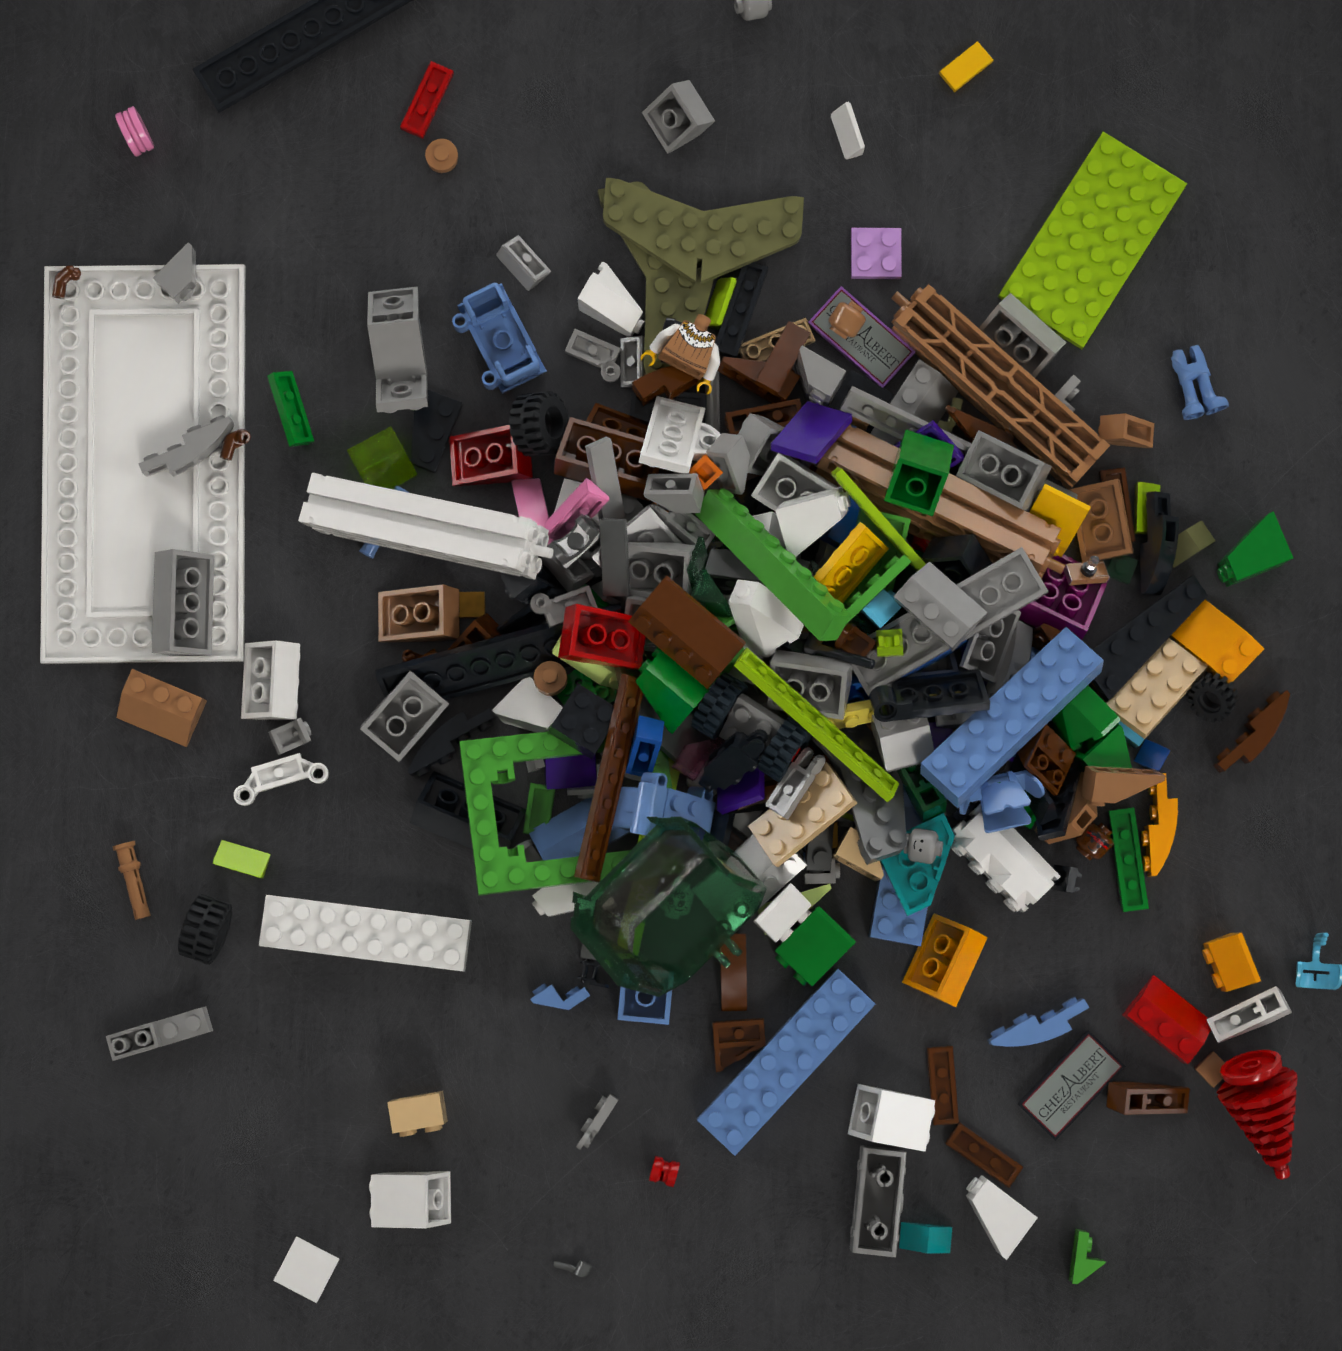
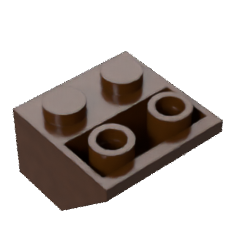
M1047 724L1017 752L1022 765L1053 796L1058 795L1076 753Z

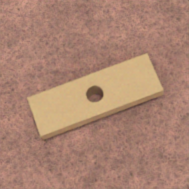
M803 318L794 322L797 326L810 332L804 346L814 343L815 338L807 319ZM786 326L744 342L739 352L741 359L766 362L775 347L772 341L780 338Z

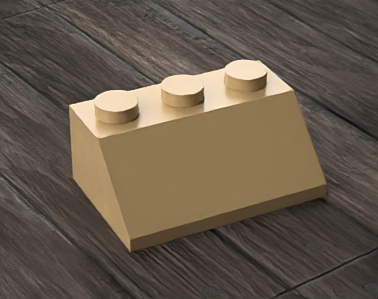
M850 827L845 830L837 848L832 854V858L873 881L881 880L884 873L880 861L867 865L860 854L857 844L860 839L857 828Z

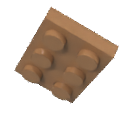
M1120 479L1069 489L1078 494L1077 500L1091 506L1077 531L1082 563L1133 554Z

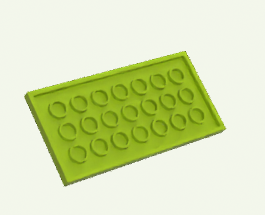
M1102 132L1003 287L998 298L1003 300L1011 293L1057 335L1082 350L1187 183L1112 136Z

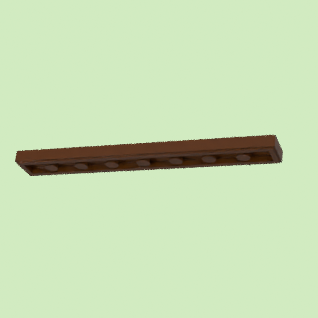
M621 674L574 877L599 883L643 697V692L635 682L638 678L628 674Z

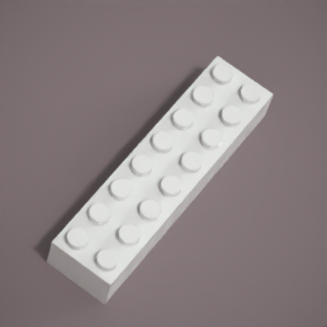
M266 895L259 946L465 971L472 920Z

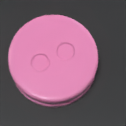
M134 106L128 108V111L125 110L123 113L115 114L119 128L134 156L137 157L142 154L141 152L144 153L147 150L154 149L148 130Z

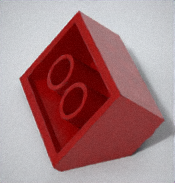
M1152 975L1122 1014L1180 1062L1189 1064L1204 1045L1211 1031L1206 1020L1208 1018L1155 975Z

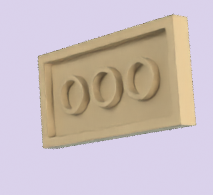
M1168 638L1106 704L1119 716L1123 724L1145 739L1206 672L1208 666Z
M828 762L824 764L820 773L815 775V779L788 820L769 808L748 826L774 866H781L857 804L855 798Z

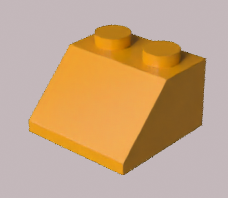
M1242 932L1229 933L1203 943L1205 949L1202 950L1206 963L1211 964L1214 974H1212V979L1217 989L1220 988L1222 992H1228L1261 981Z

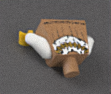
M698 314L693 324L684 320L681 325L673 324L659 332L651 343L650 350H646L641 355L640 360L645 355H650L652 362L649 366H652L657 360L656 354H659L658 359L699 379L696 384L697 392L702 384H706L709 386L706 395L710 394L712 391L710 381L714 380L720 365L719 348L714 343L716 336L707 331L711 320L705 315Z

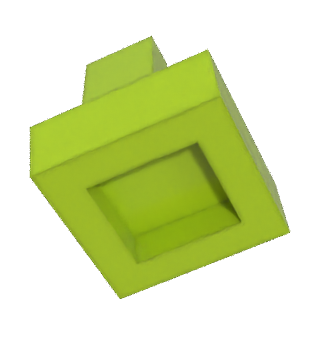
M902 629L876 630L877 657L904 656Z

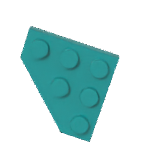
M944 813L906 831L907 834L911 833L915 828L937 832L939 841H943V850L941 857L936 856L933 863L925 864L910 861L908 855L904 854V849L898 855L880 860L906 916L932 904L947 856L955 838Z

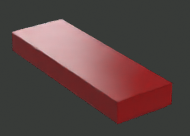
M433 61L430 62L400 125L401 130L422 139L424 138L454 75L453 70Z

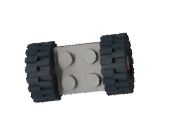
M727 672L721 674L720 678L716 679L715 684H712L708 693L705 694L703 701L700 702L699 708L695 711L694 718L691 721V726L712 740L717 739V737L727 740L735 732H743L748 736L757 729L766 731L769 736L766 743H764V751L760 754L758 769L780 783L791 763L795 762L801 751L809 746L813 736L791 716L784 720L746 696L748 691L746 684Z

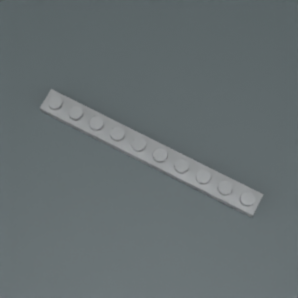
M854 386L851 387L840 407L841 411L850 413L853 417L901 440L905 429L915 432L928 424V422ZM943 430L966 456L972 443ZM960 462L959 464H957V465H955V466H957V467L960 468L962 462ZM1047 479L1045 480L1044 484L1077 499L1078 494Z

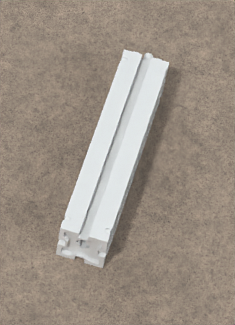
M317 473L311 474L307 493L310 494L308 502H303L298 520L323 534H333L341 538L519 577L523 576L533 580L536 579V575L542 567V560L538 556L552 558L553 548L547 547L549 530L541 525H537L530 518L516 517L515 515L341 478L323 476Z

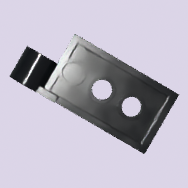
M980 669L899 678L890 683V686L881 685L875 687L869 695L874 716L881 722L990 710V700Z

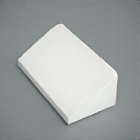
M845 102L832 112L831 119L844 158L851 159L863 155L865 145L851 103Z

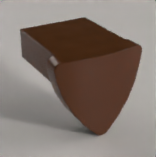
M854 622L847 624L835 641V648L867 657L877 642L857 628L858 625Z

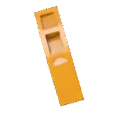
M1166 778L1165 781L1148 788L1149 795H1153V805H1150L1149 814L1150 820H1154V825L1144 826V831H1141V844L1146 849V856H1143L1142 864L1143 871L1147 872V877L1157 876L1169 855L1177 826L1178 798L1168 799Z

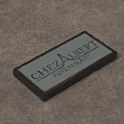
M1087 1030L1020 1100L1018 1105L1056 1141L1109 1085V1082H1112L1126 1066Z

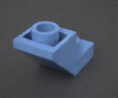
M544 983L532 991L535 996L531 998V1001L534 1004L570 1010L589 997L590 993L586 987L580 990L576 986L565 994L568 999L563 1001L553 984L547 987Z

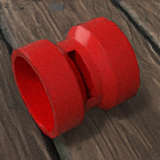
M655 1156L649 1181L655 1183L661 1181L666 1186L674 1187L680 1162H667L662 1157Z

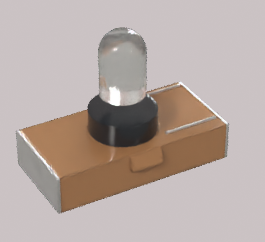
M1096 555L1091 556L1088 562L1069 563L1064 568L1069 585L1107 583L1109 579L1104 561H1099V557Z

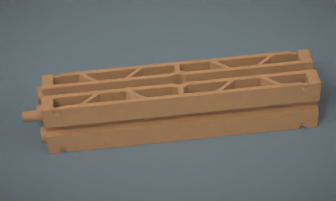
M928 284L924 289L919 287L911 296L910 301L898 291L893 295L891 299L901 308L893 316L894 319L891 323L894 326L891 330L916 351L915 354L921 360L940 372L959 391L958 393L994 425L1002 430L1008 429L1015 437L1014 442L1028 455L1052 466L1049 474L1056 480L1061 481L1067 490L1071 489L1108 449L1110 444L1104 439L1099 438L1092 428L942 295H938L932 286Z
M851 424L819 460L818 469L815 473L840 487V484L833 478L831 472L837 467L842 468L879 511L910 518L908 533L920 539L931 541L934 537L974 534L992 563L1022 547L1041 579L1047 568L1061 574L1066 566L1052 559L1053 553H1055L1061 541L1057 538L1061 528L1053 524L1049 525L1045 520L950 473L933 516L884 501L899 448L859 428H853Z

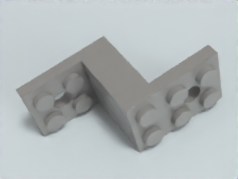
M418 287L368 292L367 327L376 376L377 412L393 413L397 410H419L423 407H428L427 366L419 319Z

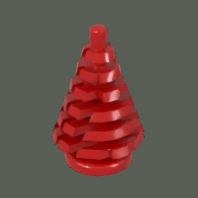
M1256 1050L1237 1055L1221 1066L1220 1074L1225 1082L1217 1090V1098L1226 1106L1225 1108L1232 1118H1235L1234 1120L1240 1129L1244 1131L1248 1140L1254 1143V1148L1258 1154L1262 1155L1264 1162L1270 1167H1274L1275 1177L1280 1180L1287 1179L1290 1176V1169L1287 1163L1291 1161L1292 1157L1290 1149L1292 1147V1133L1290 1132L1294 1131L1293 1116L1295 1115L1296 1107L1294 1103L1296 1101L1297 1073L1288 1067H1283L1281 1055L1275 1051Z

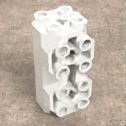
M980 803L969 814L971 818L967 822L964 820L960 821L952 829L955 838L951 849L959 857L965 856L970 861L968 866L974 873L987 876L989 880L986 882V885L995 894L1001 893L1006 898L1003 902L1011 911L1025 912L1029 909L1026 905L1029 903L1035 904L1055 884L1053 881L1058 880L1061 876L1014 828L986 833L984 831Z

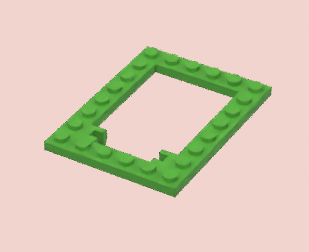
M549 731L459 741L478 896L593 882L574 877L579 856L526 862L524 845H517L513 849L499 847L491 783L505 784L515 781L514 762L584 755L548 733ZM606 738L596 753H603ZM659 750L653 772L664 773L668 779L667 788L673 789L668 756ZM652 839V848L606 853L600 881L683 871L681 847Z

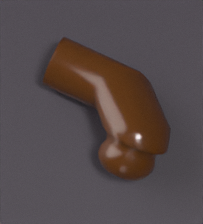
M67 265L55 276L52 297L65 299L67 283L70 280L77 281L80 279L81 271L79 268Z

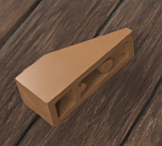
M1085 766L1081 796L1089 800V804L1102 807L1105 806V803H1117L1165 781L1166 775L1154 769Z

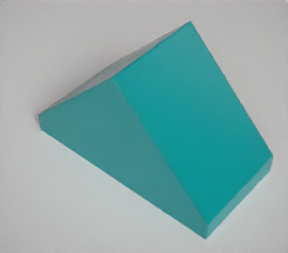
M901 1222L899 1248L927 1254L950 1253L953 1227Z

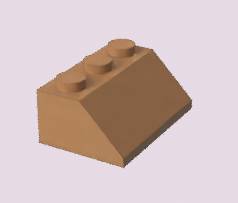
M132 669L121 693L116 718L187 747L207 700Z

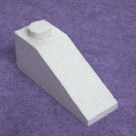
M1275 986L1206 1020L1217 1042L1220 1043L1267 1025L1292 1013L1281 990Z

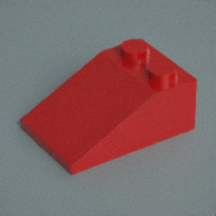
M510 425L449 437L452 486L508 483L513 480L533 478L531 457L524 456L522 452L517 450V445H514L513 437L510 434Z
M574 604L565 608L558 658L638 670L642 666L646 637L628 622L632 615Z

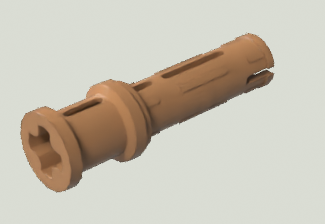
M135 841L113 846V851L117 852L120 864L118 870L124 875L134 919L137 920L151 916L140 878L139 869L141 863L136 858L134 850L136 844Z

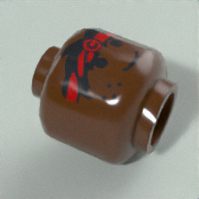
M1102 822L1099 825L1091 823L1082 836L1076 837L1078 844L1076 849L1090 861L1093 858L1099 860L1113 846L1114 841L1110 837L1113 832Z

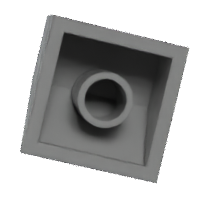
M690 80L671 84L642 112L667 154L700 136L715 122Z
M749 413L742 423V428L738 435H743L750 454L747 473L763 476L777 452L771 451V443L785 427L766 417Z
M872 715L871 729L886 772L918 765L934 751L927 717L881 722Z

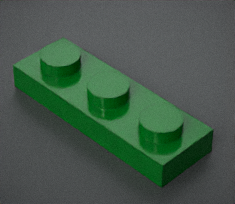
M293 371L271 373L267 377L289 447L311 444L314 442V438Z

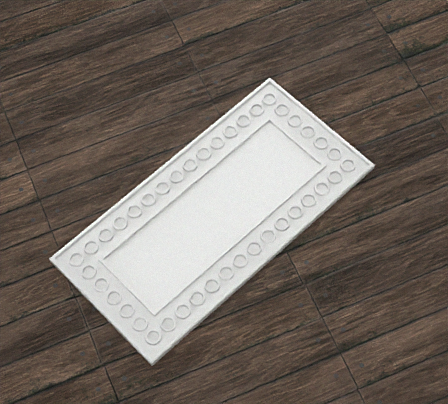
M244 264L196 265V287L193 289L194 293L188 300H182L179 304L153 279L165 265L74 266V268L80 269L81 276L79 280H70L67 283L65 299L52 297L55 276L66 266L44 267L41 664L244 662L245 445L236 448L232 461L220 458L223 441L213 453L199 464L174 477L168 469L146 477L138 464L143 462L144 458L154 453L161 455L168 452L167 448L175 444L185 445L182 435L186 434L189 428L196 425L203 427L211 424L210 421L218 416H229L235 426L230 433L238 429H245L246 266ZM175 549L214 555L212 655L152 653L155 552Z

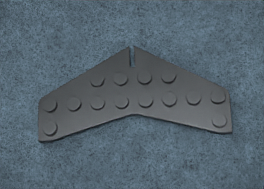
M778 710L781 714L786 713L785 711ZM866 724L857 725L853 728L839 729L884 769L873 732ZM813 737L812 741L828 757L838 776L857 801V804L851 808L860 838L857 844L865 863L868 865L901 853L907 845L903 783L897 770L888 772L899 782V786L894 797L889 802H886Z

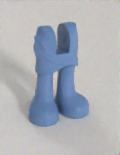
M1194 345L1189 348L1191 364H1187L1182 349L1173 351L1171 357L1172 367L1178 375L1179 384L1182 386L1185 398V407L1182 410L1183 419H1196L1204 414L1211 415L1229 407L1228 400L1225 397L1216 396L1209 379L1211 374L1200 346ZM1197 379L1203 405L1199 402L1193 385V380Z

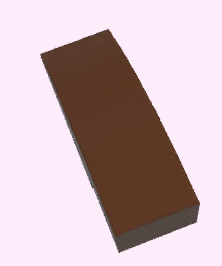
M669 366L648 373L633 381L632 391L644 406L665 393L668 399L672 400L696 385L699 379L673 366Z
M720 934L721 1011H747L746 934Z

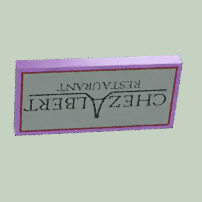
M842 286L808 322L812 329L870 380L882 388L889 383L916 352ZM850 301H853L863 308L861 313L865 316L866 321L855 337L844 339L829 329L831 327L829 317L840 302L849 304Z

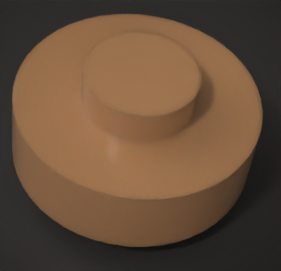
M437 139L431 142L426 149V161L433 171L446 173L457 165L458 152L451 141Z
M544 662L534 672L535 686L544 695H557L567 685L566 671L557 662Z

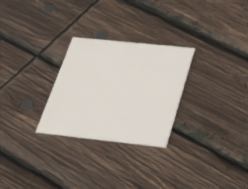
M296 1236L273 1281L317 1303L339 1258Z

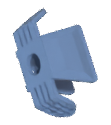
M1027 770L1015 773L1008 771L1007 773L991 776L960 806V814H966L970 802L980 800L984 831L986 833L1028 825L1031 823V818L1024 809V806H1029L1031 800L1024 790L1036 798H1041L1045 794L1042 783Z

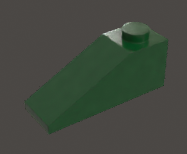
M921 763L897 770L907 795L922 823L946 812V798L920 774Z

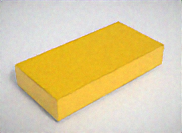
M977 41L939 72V75L955 93L989 66L993 59Z

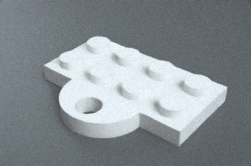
M657 396L638 463L670 470L674 473L689 474L692 460L697 461L704 454L707 455L706 451L721 434L712 426L702 423L705 408Z

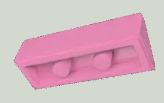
M536 478L511 481L519 517L530 518L537 525L545 528V522L549 519L541 480ZM549 538L548 544L554 540Z
M586 478L545 522V528L549 530V538L558 540L572 530L575 520L581 514L593 518L609 501V496L591 480Z

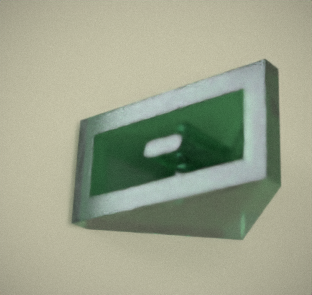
M705 568L700 570L691 596L714 616L731 618L733 615L730 606Z

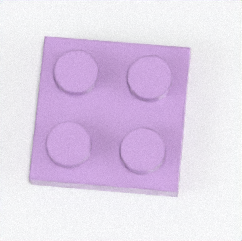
M851 228V279H901V228Z

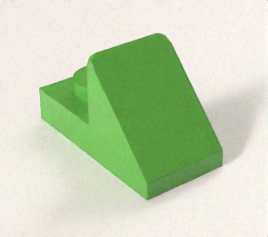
M1075 1229L1069 1281L1072 1284H1079L1106 1263L1103 1259L1086 1257L1087 1253H1091L1092 1237H1089V1232L1086 1230Z

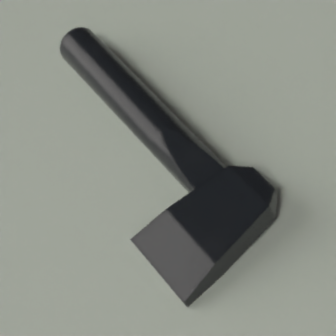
M811 632L804 644V651L809 655L821 654L868 669L875 667L874 659L826 646L825 643L827 641H819Z

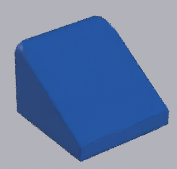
M1145 739L1134 762L1147 769H1154L1159 772L1170 750Z

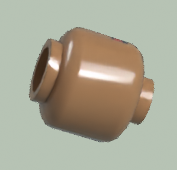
M850 301L849 304L840 302L829 317V323L831 324L829 329L844 339L855 337L866 321L865 316L861 313L863 308L853 301Z

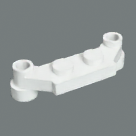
M300 753L251 767L252 773L245 784L235 789L234 799L238 804L248 806L254 802L259 792L309 778L316 784H321L328 779L329 770L321 763H312L302 759ZM318 770H323L321 778H316ZM248 791L250 794L249 799L243 800V794Z

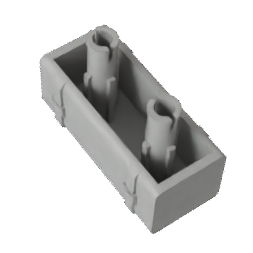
M860 1145L859 1160L857 1161L858 1172L853 1220L850 1227L851 1252L896 1257L897 1243L899 1242L900 1214L902 1213L904 1203L903 1184L904 1175H906V1151Z

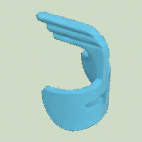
M1318 933L1315 935L1312 961H1297L1296 987L1336 990L1342 985V965L1324 964L1319 961L1321 946L1326 945L1328 933ZM1303 970L1328 971L1329 974H1316V980L1314 981V974L1303 973Z

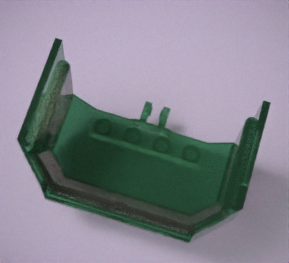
M647 817L656 826L587 896L573 892L572 903L575 904L574 917H571V930L618 986L660 997L686 983L713 955L727 968L731 962L719 949L725 944L732 954L739 956L742 953V950L730 938L759 910L767 890L763 882L735 851L696 823L683 817Z

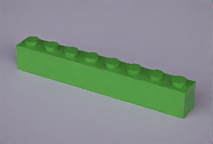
M723 488L708 489L703 498L700 513H695V515L819 641L837 640L851 617V614L844 608V604L835 599L828 592L827 587L819 583L812 576L811 571L803 567L796 560L795 555L787 551L780 544L779 539L771 535L764 528L763 523L756 520L745 506L739 504L729 490Z

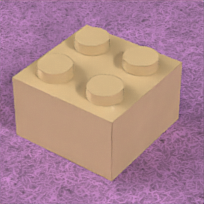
M443 1091L393 1099L387 1102L392 1134L399 1132L400 1137L414 1135L417 1133V1129L425 1128V1133L438 1131L443 1128L442 1125L448 1122Z

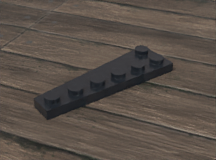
M1194 575L1187 578L1092 649L1104 660L1102 672L1091 682L1105 701L1113 698L1207 598V593Z

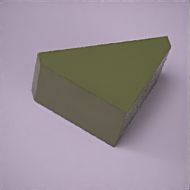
M1202 520L1178 535L1173 568L1215 542V539Z

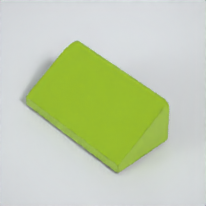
M736 278L718 279L705 315L711 320L710 328L720 330L737 283Z
M1137 482L1135 484V534H1147L1146 492H1160V485L1146 482Z
M222 840L212 864L264 879L271 854Z

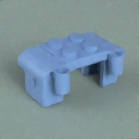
M494 282L465 296L463 303L457 305L460 313L456 314L452 319L454 329L459 333L470 331L490 370L482 375V382L486 389L493 390L499 387L503 394L547 372L502 283ZM459 321H464V322H465V323H464L463 325H461V326H458V325H457V323H458ZM488 378L494 379L492 383L486 382Z
M654 772L643 773L638 788L621 787L613 821L615 827L628 830L633 834L652 837V839L687 849H694L700 853H706L716 804L712 801L713 791L708 792L704 787L691 786L687 793L667 788V776L664 773Z

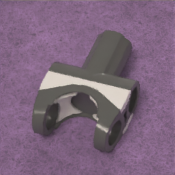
M581 514L575 520V525L568 534L561 539L552 541L547 547L553 548V555L567 569L580 558L594 560L590 554L600 546L598 543L600 540V526L591 517Z

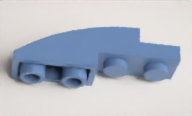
M1073 997L1062 1003L1064 1008L1056 1013L1052 1009L1041 1015L1042 1021L1038 1022L1035 1015L1027 1016L1024 1013L1013 1020L1014 1025L1005 1029L1002 1026L991 1032L992 1037L987 1041L990 1045L1004 1047L1026 1046L1048 1041L1072 1030L1067 1020L1085 1011L1089 1006L1085 999L1080 998L1077 1000L1076 997Z

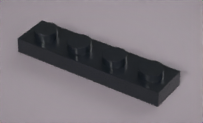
M752 262L742 267L715 342L719 348V355L738 358L768 273V266Z

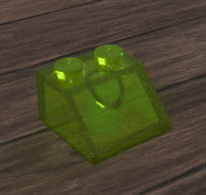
M391 426L347 450L365 484L393 489L395 486L417 476L413 465Z

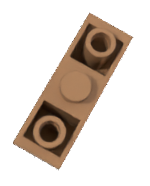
M1084 772L1080 773L1066 835L1044 840L1046 843L1051 844L1082 836L1086 828L1097 817V806L1089 804L1090 801L1081 796Z

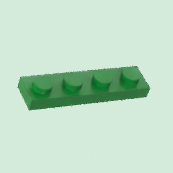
M1127 808L1108 811L1110 830L1113 832L1111 838L1114 841L1113 853L1122 912L1149 909L1135 809Z

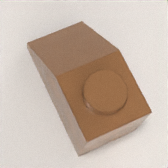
M1126 413L1100 416L1099 438L1104 439L1108 444L1153 448L1154 423Z

